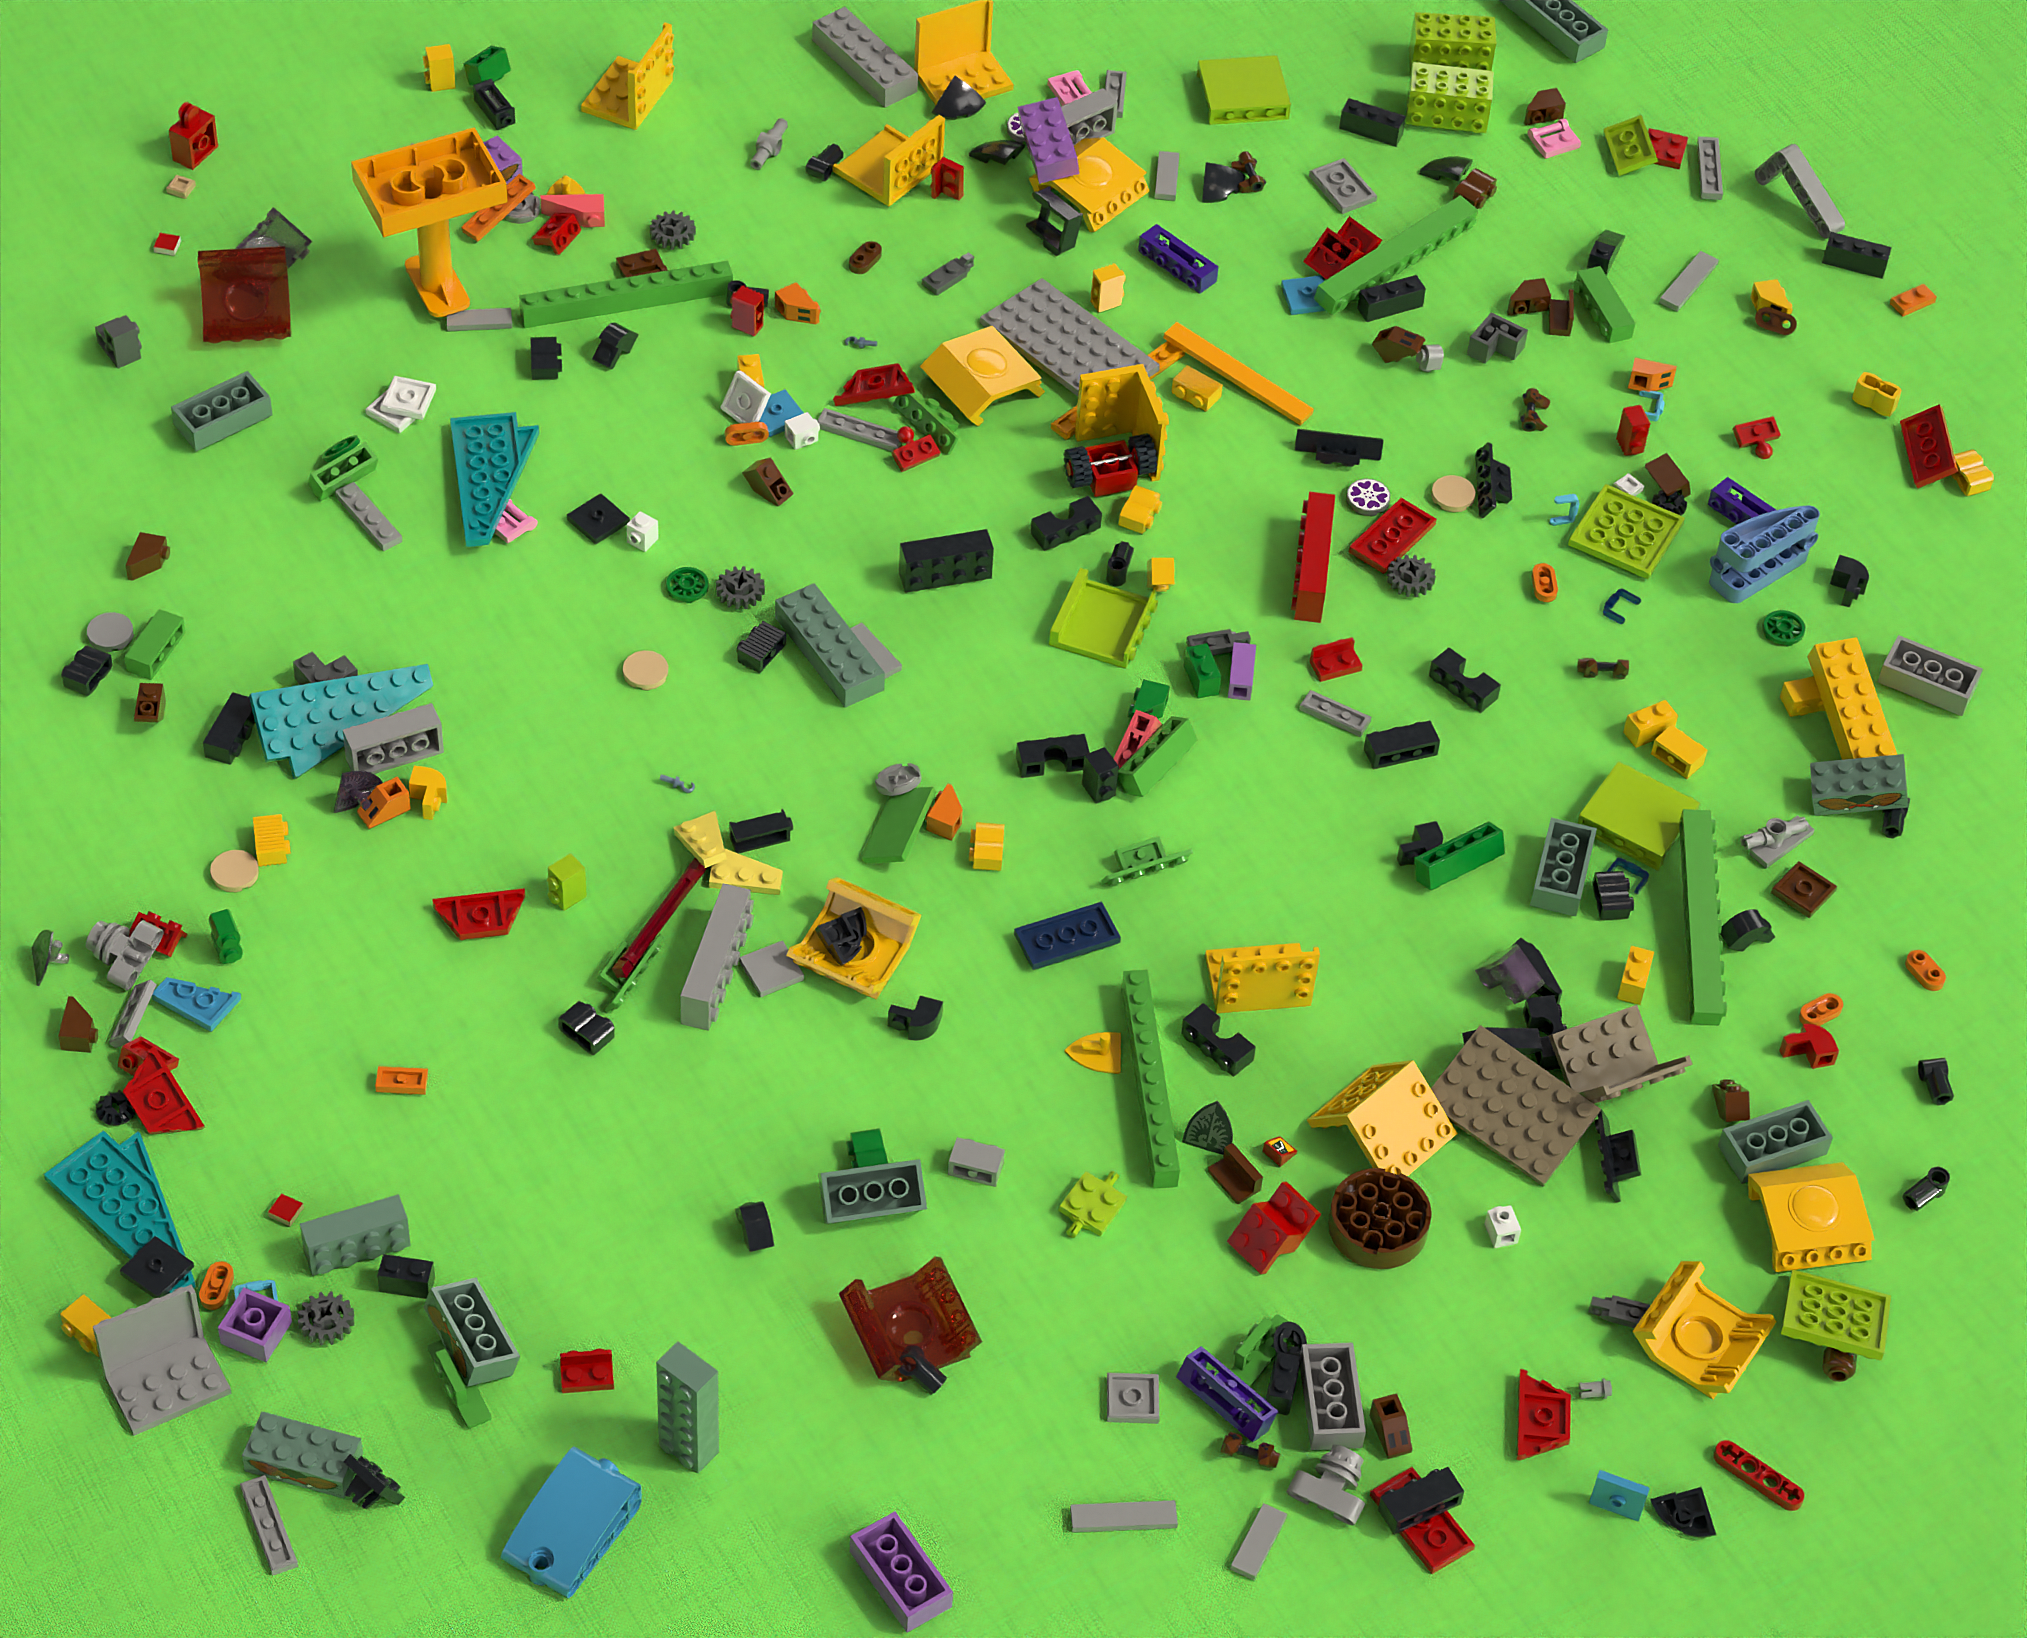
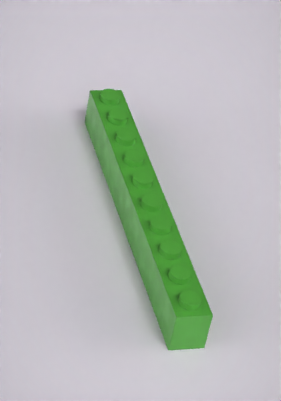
M1461 195L1319 284L1314 300L1331 315L1338 310L1342 311L1349 303L1359 300L1360 290L1386 283L1390 277L1396 273L1400 274L1407 266L1414 265L1421 257L1428 256L1437 247L1444 246L1451 238L1458 237L1465 229L1472 228L1476 223L1475 218L1478 210Z
M722 261L519 295L520 315L524 328L726 295L728 284L733 281V274L729 262Z
M1683 809L1679 820L1690 1024L1719 1026L1722 1017H1726L1727 1003L1723 1002L1726 985L1721 980V975L1724 974V961H1720V955L1723 952V941L1719 940L1722 922L1718 920L1717 916L1720 913V900H1716V894L1719 892V880L1715 879V874L1718 870V860L1714 859L1717 842L1713 840L1712 835L1715 833V820L1711 819V810Z
M1148 970L1123 971L1122 994L1153 1189L1178 1187L1180 1167Z

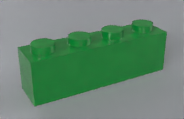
M1488 821L1415 857L1416 881L1429 890L1437 889L1441 885L1504 855L1503 830Z

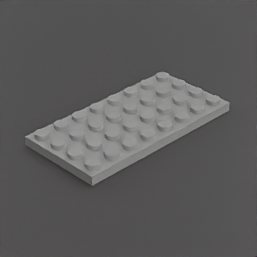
M1043 278L980 317V324L986 328L994 326L1016 351L1076 396L1079 393V381L1082 374L1143 364L1148 377L1157 373L1160 368V364Z

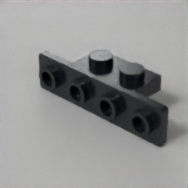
M1297 429L1295 450L1316 453V460L1323 464L1336 462L1341 463L1343 466L1352 467L1359 465L1360 458L1381 460L1382 438Z
M1489 442L1479 448L1475 454L1479 517L1481 518L1486 517L1496 508V499L1505 504L1512 500L1510 467L1493 459L1492 444Z
M1601 1109L1598 1119L1595 1120V1126L1598 1134L1601 1136V1139L1598 1140V1147L1604 1156V1160L1601 1161L1603 1173L1607 1177V1181H1604V1187L1607 1195H1611L1617 1203L1621 1202L1618 1182L1641 1176L1636 1136L1633 1130L1611 1135L1609 1120Z

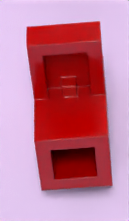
M1803 1024L1800 1033H1791L1784 1036L1779 1049L1783 1058L1806 1054L1812 1069L1835 1065L1839 1053L1833 1036L1826 1029L1815 1024Z

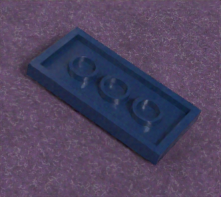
M1102 902L1014 928V936L1032 970L1112 946L1121 941V936Z

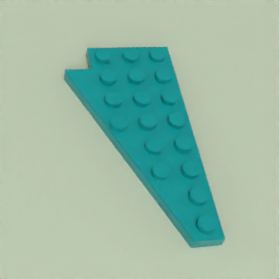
M516 412L450 418L466 547L489 545L538 438L539 425L518 427Z
M428 664L251 693L249 699L265 762L288 759L293 779H297L344 747V729L392 715L431 689L433 681Z
M103 1130L44 1174L45 1180L129 1259H132L154 1236L185 1256L139 1132L119 1145ZM190 1271L167 1294L172 1293L177 1288H184L191 1284L195 1288L196 1285L192 1272Z

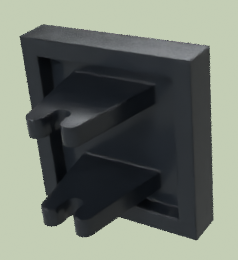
M349 1454L343 1461L356 1473L345 1492L347 1497H351L355 1493L352 1499L353 1503L358 1504L365 1499L362 1508L368 1509L381 1497L397 1505L405 1498L398 1491L401 1486L392 1478H387L382 1474L383 1470L373 1461H369L362 1455L357 1458L352 1454Z

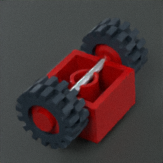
M1147 433L1131 436L1128 440V447L1125 440L1090 447L1081 446L1066 449L1063 461L1065 462L1064 469H1066L1065 473L1068 476L1067 480L1070 482V486L1078 488L1090 485L1095 497L1133 490L1135 485H1137L1138 475L1153 473L1157 470L1156 449H1154L1155 445L1152 442V438Z

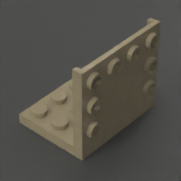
M1637 1005L1549 1035L1566 1085L1593 1104L1621 1095L1620 1090L1628 1088L1629 1092L1643 1088L1642 1082L1649 1080L1650 1084H1654L1666 1078L1685 1073L1684 1067L1693 1065L1689 1055L1658 1064Z

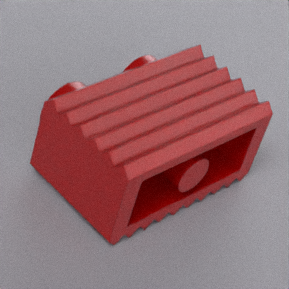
M741 286L737 292L735 291L730 299L732 304L730 318L733 321L732 327L756 336L764 326L763 293L756 292V290L752 291L748 287Z
M1641 405L1625 407L1622 410L1616 440H1618L1617 443L1623 449L1622 452H1624L1625 456L1643 453L1646 446L1645 443H1647V434H1649L1648 431L1651 423Z

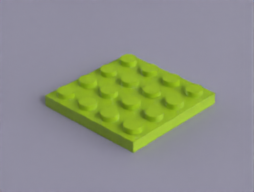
M1605 484L1570 537L1568 545L1645 579H1649L1683 526L1685 518Z
M1792 1270L1781 1334L1793 1339L1813 1342L1819 1346L1824 1345L1842 1352H1850L1868 1359L1882 1361L1885 1351L1891 1295Z

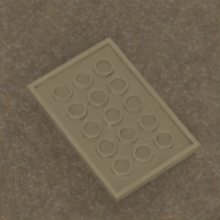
M1481 1025L1431 1088L1453 1124L1543 1187L1601 1111V1108Z

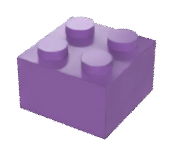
M243 1288L218 1327L221 1344L267 1363L292 1323L290 1306Z

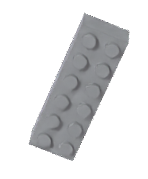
M846 7L812 22V41L883 107L886 108L917 92L918 73Z
M722 884L680 995L681 1024L709 1031L712 1022L717 1021L719 1015L718 1005L724 1002L726 996L725 986L726 984L730 985L732 981L733 965L737 966L739 962V949L745 946L747 933L745 932L747 928L751 929L754 915L751 913L754 900H751L750 889Z

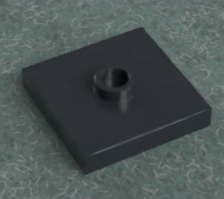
M602 493L567 514V520L595 545L630 522V518Z
M154 1236L120 1269V1274L153 1298H161L194 1268V1263Z

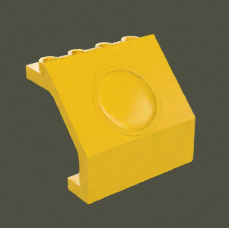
M1104 137L1083 138L1074 145L1078 159L1079 174L1040 184L1036 173L1029 178L1034 192L1050 186L1051 189H1056L1075 204L1083 213V218L1089 232H1096L1149 192L1143 177L1147 172Z
M994 326L943 342L920 365L962 413L978 427L984 421L980 414L994 400L1023 389H1029L1038 397L1045 392L1040 386L1042 383L1040 379L1042 377Z
M839 877L830 879L826 887L830 891L822 911L803 941L789 947L786 956L792 958L793 962L797 965L810 969L819 975L877 1000L910 948L921 914ZM861 907L865 915L867 929L866 935L862 937L860 943L862 948L851 961L840 966L822 943L815 928L818 925L837 919L841 914Z
M1843 1162L1748 1174V1197L1752 1201H1762L1771 1232L1772 1269L1775 1272L1872 1260L1871 1241L1875 1239L1856 1175Z
M1681 1261L1634 1328L1633 1333L1652 1361L1714 1400L1718 1393H1729L1733 1389L1735 1383L1776 1324V1320L1772 1314H1748L1741 1311L1704 1286L1699 1278L1705 1270L1701 1261Z

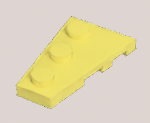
M715 811L673 827L675 836L705 868L726 860Z
M725 848L726 860L716 863L711 867L709 888L721 889L724 883L750 889L754 893L780 895L783 871Z

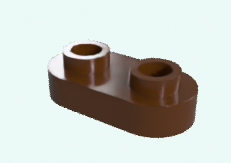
M874 241L862 244L849 258L850 271L855 274L868 272L882 256L881 245Z
M1769 307L1759 309L1755 315L1758 326L1783 335H1790L1797 328V321L1794 316ZM1764 314L1770 315L1768 322L1763 321ZM1786 320L1790 322V327L1787 329L1783 327V322Z

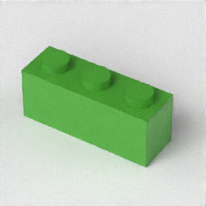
M364 442L310 473L308 485L321 502L335 494L336 490L376 470L378 458L368 444Z
M161 609L156 612L154 617H150L146 628L137 635L133 646L125 652L124 660L127 671L152 680L186 633L184 618Z

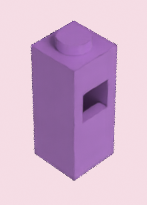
M1234 642L1228 698L1251 700L1256 645Z

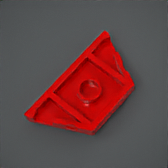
M895 363L857 370L852 379L843 386L844 392L842 395H835L833 401L835 406L869 402L881 398L888 399L893 396L915 393L912 382L908 380L906 373L903 372L900 364Z
M525 888L432 899L433 908L460 940L508 935L525 899Z
M153 1046L143 1063L136 1070L132 1080L124 1088V1095L149 1135L202 1130L205 1128V1125L159 1052Z
M1524 1369L1519 1371L1517 1460H1523L1569 1445L1571 1394L1554 1388L1543 1379L1540 1382L1527 1375L1528 1371Z

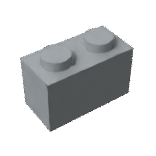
M957 1137L949 1159L948 1175L996 1187L1004 1164L1005 1149Z

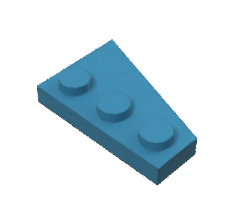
M166 977L154 990L152 999L212 1032L241 1000V993L232 991L229 994L220 992L219 988L210 987V989L197 987L195 983Z

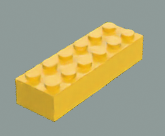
M1858 638L1815 644L1807 657L1842 760L1898 755Z

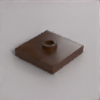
M1798 861L1772 888L1771 894L1810 919L1834 894L1837 886Z

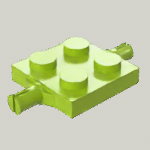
M1085 1171L1064 1199L1058 1211L1068 1216L1073 1222L1066 1231L1068 1236L1071 1235V1238H1075L1081 1228L1101 1237L1121 1210L1128 1196L1113 1187L1119 1178L1117 1173L1114 1175L1115 1171H1110L1104 1181Z

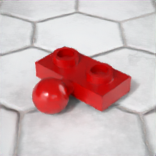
M1774 416L1735 425L1732 429L1739 448L1757 444L1755 452L1761 459H1768L1773 454L1772 446L1765 442L1778 439L1781 436Z
M903 426L898 430L897 438L906 445L893 450L892 456L901 472H904L938 457L941 452L931 435L914 441V431L908 426Z

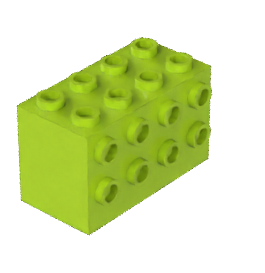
M1415 12L1409 46L1410 76L1413 62L1492 71L1496 49L1495 17Z
M1413 62L1408 91L1406 124L1446 128L1455 131L1487 133L1492 104L1494 71Z

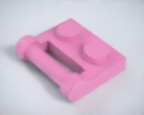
M1072 71L1048 78L1047 85L1055 97H1058L1062 106L1092 93L1083 81V76L1079 71ZM1074 84L1078 86L1083 95L1079 93Z
M1565 118L1538 129L1534 127L1528 130L1529 139L1545 159L1578 149L1581 146V141L1571 130ZM1560 130V133L1550 135L1544 138L1540 137Z
M509 499L494 533L508 544L526 531L535 529L538 521L534 517L526 515L512 504V500ZM507 510L508 512H510L513 516H515V517H516L518 520H520L521 522L519 523L517 520H515L512 516H510V515H509L507 512H505V511Z

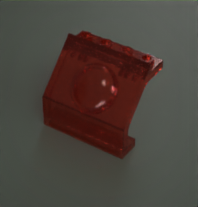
M285 246L198 251L203 311V342L219 343L230 340L232 342H240L247 339L261 341L265 338L281 340L291 337L292 328Z
M933 1257L913 1275L895 1282L867 1290L862 1280L855 1279L838 1293L878 1379L898 1382L913 1379L911 1376L901 1374L898 1370L903 1366L899 1357L907 1346L916 1345L920 1347L924 1352L925 1358L937 1369L970 1358L969 1353L982 1343L941 1257ZM906 1357L909 1363L916 1364L914 1359Z

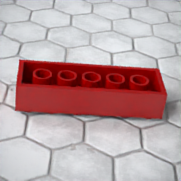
M1309 491L1308 500H1303L1302 513H1306V515H1301L1300 529L1304 531H1299L1298 546H1302V548L1298 547L1296 561L1300 562V564H1296L1294 577L1298 581L1294 580L1293 595L1297 597H1292L1291 610L1295 611L1294 620L1321 623L1327 585L1335 494Z

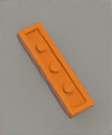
M518 174L507 184V203L479 210L461 227L463 233L477 242L480 241L536 189L535 184L521 174Z

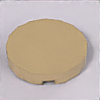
M1448 475L1437 479L1433 484L1431 496L1433 502L1440 505L1441 509L1449 512H1462L1467 510V507L1472 506L1476 492L1469 480L1460 476Z
M643 650L635 652L628 656L623 664L625 681L631 687H640L642 690L656 689L663 685L669 672L666 659L654 651Z
M230 850L223 852L211 863L210 874L219 889L226 892H240L242 888L247 886L249 888L256 882L259 867L256 859L250 853L243 850Z

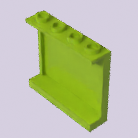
M1277 55L1198 60L1197 78L1201 77L1209 108V125L1289 120L1291 103Z
M1080 568L1050 630L1049 645L1126 669L1129 661H1133L1136 656V645H1141L1144 637L1143 630L1148 629L1150 625L1151 613H1155L1157 610L1156 590L1152 591L1150 598L1088 580L1089 570Z
M1618 761L1580 813L1577 824L1597 828L1596 840L1659 871L1663 865L1665 855L1680 835L1679 820L1682 810H1698L1700 802Z

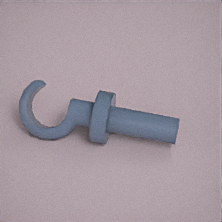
M850 336L845 340L846 345H848L849 341H854V344L859 345L860 348H864V346L877 347V341L865 340L864 337L857 339L854 336Z
M661 774L659 779L673 784L674 788L680 786L682 791L690 793L695 789L693 782H691V789L685 788L684 782L680 781V777L677 776L674 779Z

